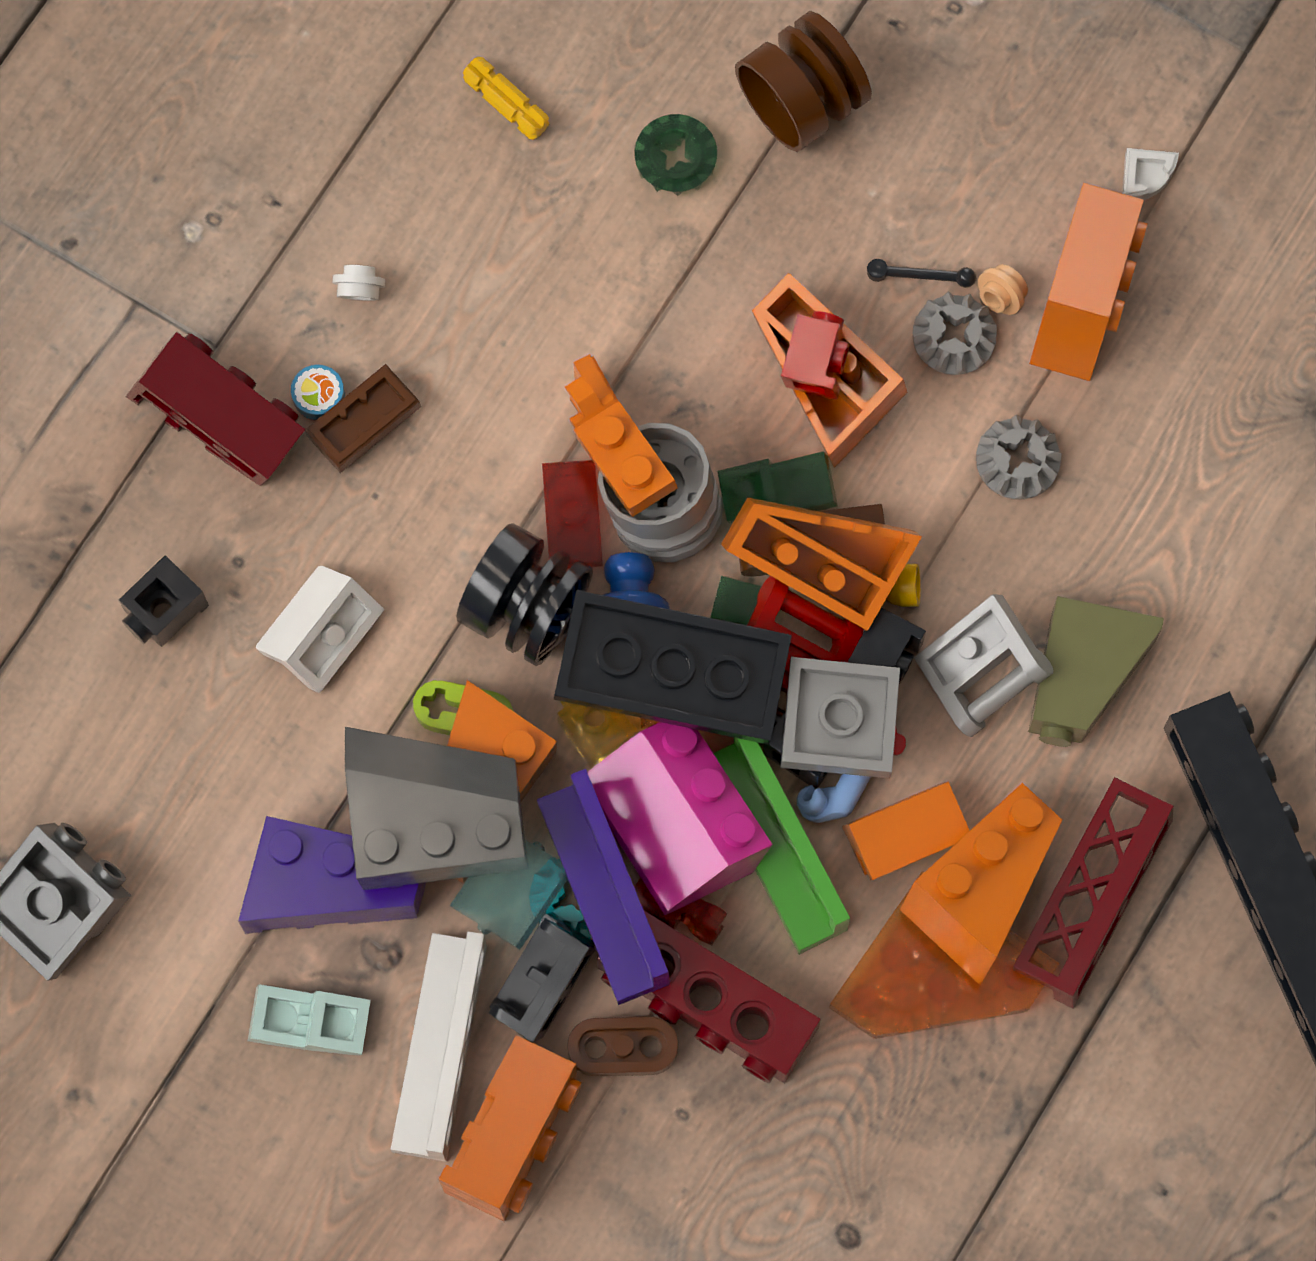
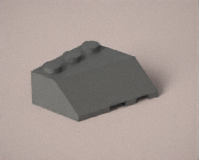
M345 727V776L356 879L363 890L529 869L515 759Z

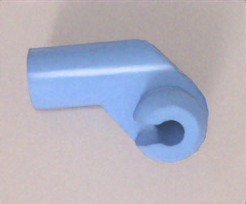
M842 774L836 786L814 789L812 785L806 786L798 793L797 806L804 818L816 823L847 817L852 813L871 777Z

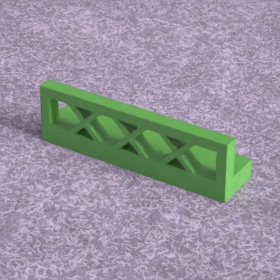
M734 738L733 744L713 754L773 844L755 871L800 955L848 931L850 916L759 743Z

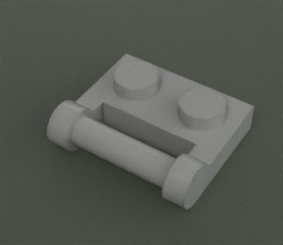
M997 594L991 595L914 657L956 726L969 737H973L985 727V720L1031 683L1039 684L1043 682L1054 671L1050 661L1036 648L1004 596ZM1013 653L1020 665L974 702L970 703L963 692Z

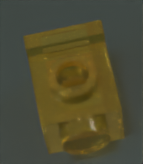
M560 701L564 708L557 712L558 724L591 769L639 733L625 714ZM594 711L602 713L605 717L604 722L597 727H591L584 721V718Z

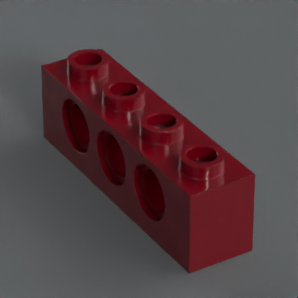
M644 911L662 957L668 959L674 966V972L669 977L670 985L643 995V997L651 1001L647 1008L659 1018L672 1025H676L678 1020L681 1019L698 1030L694 1037L711 1050L723 1054L725 1049L728 1048L744 1058L745 1061L742 1067L758 1079L770 1083L774 1077L785 1084L819 1029L821 1019ZM598 956V969L604 972V974L601 977V980L611 987L606 976V973L604 971V968L602 966V963L600 961V958ZM699 986H711L719 992L721 1002L716 1008L703 1011L693 1006L689 997L692 991ZM755 1014L766 1021L768 1031L760 1039L749 1040L738 1032L736 1026L738 1021L746 1015Z

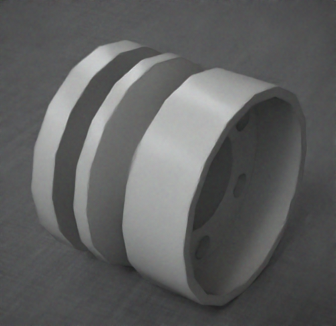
M647 423L638 426V429L674 478L678 488L632 517L599 471L597 483L604 504L612 518L620 540L631 552L645 554L649 556L652 562H676L691 557L712 541L722 522L723 500L705 450L689 431L669 423ZM667 502L668 506L664 507L663 503Z

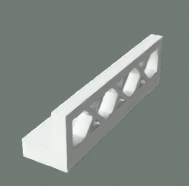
M468 931L467 937L464 939L432 933L391 1144V1151L393 1153L447 1162L487 950L484 934Z

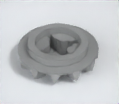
M948 291L940 298L933 301L928 300L915 318L913 343L918 355L928 366L945 374L959 375L978 369L989 359L996 344L997 324L994 323L988 306H982L973 299L971 294L966 296L952 295ZM944 320L946 322L950 321L954 326L970 321L964 332L966 344L964 342L961 343L957 338H952L949 341L945 340L939 344L946 333Z
M1015 415L1011 419L1001 422L995 421L991 428L981 436L976 451V465L984 483L995 493L1011 499H1028L1043 493L1052 485L1060 469L1062 453L1056 442L1055 433H1050L1041 425L1038 419L1031 421ZM1025 440L1028 441L1027 457L1034 462L1031 464L1022 462L1018 468L1015 467L1012 474H1009L1011 455L1004 450L1007 448L1016 450L1020 444L1023 445Z

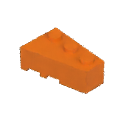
M1087 183L1082 184L1029 364L1086 381L1091 380L1105 331L1107 329L1116 332L1125 301L1115 299L1118 290L1128 293L1137 263L1127 259L1128 253L1131 251L1139 254L1148 223L1138 221L1143 199Z
M790 273L752 310L756 322L781 369H783L797 315L812 317L814 311L833 314ZM845 324L842 327L844 336L842 341L849 343L847 361L842 374L833 373L832 377L836 378L840 389L838 399L835 400L792 389L834 468L908 393L904 379Z
M467 680L447 746L515 759L520 800L522 802L555 755L557 741ZM468 877L455 879L464 884Z
M1021 783L914 881L900 911L981 985L999 954L1063 819L1027 786Z

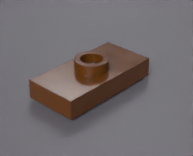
M385 364L307 427L305 433L329 462L341 473L420 409L421 404L416 396Z

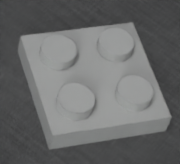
M791 657L780 768L890 779L893 765L900 668Z

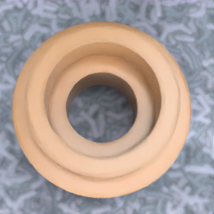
M1001 264L995 268L986 269L978 277L980 298L990 310L996 313L1013 315L1023 307L1024 298L1028 294V287L1024 278L1015 269Z

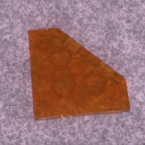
M922 871L917 878H919L924 873V871ZM909 889L829 1005V1008L873 1039L1028 1012L1045 986L1014 971L1013 966L1026 940L1011 930L981 985H979L900 911L910 891ZM1037 949L1030 962L1054 974L1060 964L1039 949Z

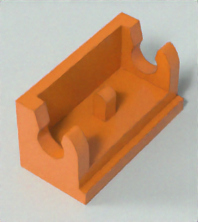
M949 781L935 785L842 826L864 875L868 874L870 880L877 879L953 846L970 831Z

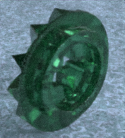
M670 114L659 117L644 127L635 144L634 160L640 177L649 182L656 192L665 190L679 196L683 191L693 188L699 190L702 183L710 175H713L717 161V145L710 130L699 120L687 115ZM685 140V158L689 161L687 163L678 161L674 167L671 166L667 170V155L662 151L665 149L674 151Z

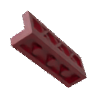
M1114 777L1013 966L1014 971L1052 989L1055 1000L1074 1009L1173 821V805ZM1119 796L1147 809L1138 826L1119 832L1115 831L1110 812ZM1105 823L1109 835L1097 838ZM1131 838L1123 853L1119 842ZM1112 844L1118 860V865L1114 872L1090 879L1085 864L1089 851ZM1080 870L1084 882L1072 885ZM1106 885L1100 899L1097 900L1094 889ZM1087 891L1093 907V912L1088 921L1065 927L1059 909L1064 898ZM1055 917L1058 930L1046 933ZM1081 933L1072 949L1068 936ZM1062 939L1068 959L1059 976L1030 963L1039 945Z

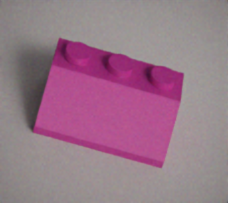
M659 722L640 731L587 772L611 832L664 915L752 874L773 845L702 735L696 729Z

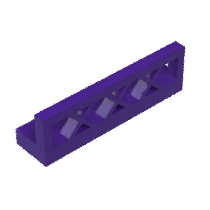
M583 769L570 774L571 786L538 798L537 804L617 1003L620 1005L670 985L669 972L587 770Z

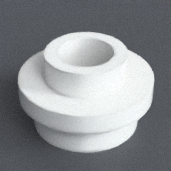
M344 265V274L333 275L332 283L337 285L338 298L376 301L379 300V288L385 287V279L375 277V267Z

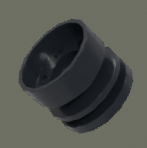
M511 523L497 535L478 563L459 602L456 618L457 622L487 639L493 637L507 622L510 623L505 641L506 649L514 653L519 651L527 642L524 659L538 666L550 656L555 647L567 636L576 591L587 592L593 575V568L582 561H578L567 571L570 558L569 554L564 551L556 552L543 567L539 566L544 550V540Z

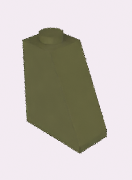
M1057 596L1051 614L1044 655L1050 661L1054 671L1047 679L1037 684L1028 732L1039 734L1040 741L1054 746L1068 747L1071 746L1072 742L1082 743L1155 644L1162 629L1164 618Z

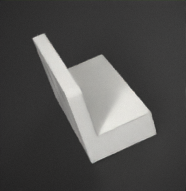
M318 566L257 643L256 649L264 656L282 663L309 689L320 693L385 609L351 577L327 567Z

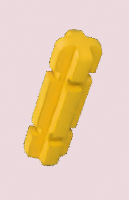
M480 56L474 58L463 71L464 81L476 92L481 91L483 93L482 97L509 122H517L519 125L517 129L528 139H537L550 124L548 115L536 104L530 106L531 104L528 103L530 99L501 73L496 74L494 72L495 67L485 58Z

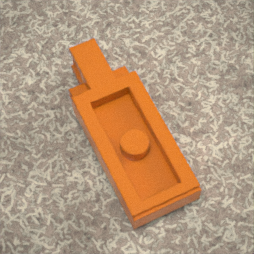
M583 375L565 386L566 391L570 395V401L579 412L569 419L574 427L573 430L578 441L632 517L678 488L674 478L619 401L616 402L611 393L599 399Z

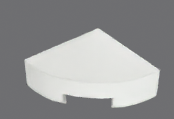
M1127 148L1122 194L1146 200L1159 193L1172 178L1179 153Z

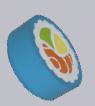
M311 365L303 368L297 373L291 384V396L297 411L311 420L320 418L345 397L341 377L335 370L325 365Z

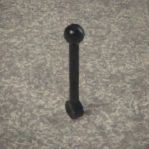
M873 259L867 266V275L869 279L875 282H880L889 276L957 282L961 287L968 288L976 281L975 272L968 267L961 268L958 272L887 266L886 262L882 259Z

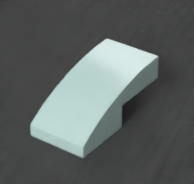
M259 984L255 992L248 1041L319 1052L362 1055L371 1000L322 991L308 993Z

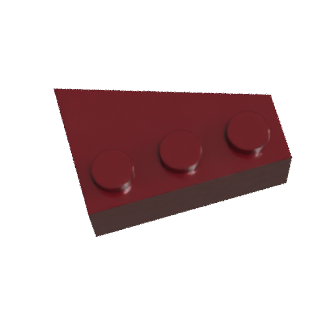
M176 331L125 397L137 405L145 398L167 415V418L164 420L167 425L178 432L183 427L206 444V451L260 486L270 478L305 431V428L296 422L299 418L298 414L284 402L276 398L269 402L253 390L256 387L255 381L242 370L234 366H230L227 370L212 359L213 350L200 338L190 333L183 337Z

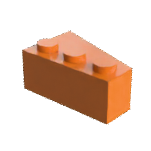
M747 498L721 545L731 554L868 631L922 536L910 529Z
M516 1035L485 1092L486 1098L474 1122L469 1121L462 1134L461 1139L464 1142L452 1167L446 1165L438 1179L444 1192L504 1222L510 1210L519 1214L533 1186V1183L526 1180V1177L535 1159L542 1163L545 1162L556 1140L558 1132L550 1128L559 1109L568 1113L580 1091L582 1082L575 1079L578 1072L576 1063Z

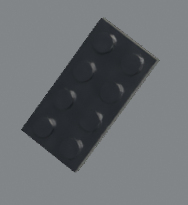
M577 590L554 700L769 745L792 635Z

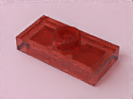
M592 460L542 463L549 559L556 552L564 551L569 554L570 558L567 569H570L578 561H582L591 567L603 566L596 466Z

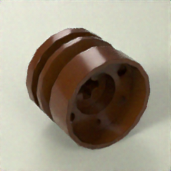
M808 11L794 22V27L789 25L778 33L779 47L765 42L735 64V74L740 88L755 114L779 142L795 152L802 150L829 130L827 116L841 121L851 114V108L855 110L870 101L872 96L868 76L846 39L829 21L812 11Z

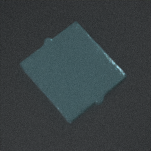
M525 840L529 869L470 876L450 904L454 910L477 923L478 930L483 934L487 935L491 932L519 950L568 880L561 861L546 853L545 847L538 841L531 844Z

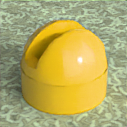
M906 564L886 600L901 607H919L921 598L919 564Z

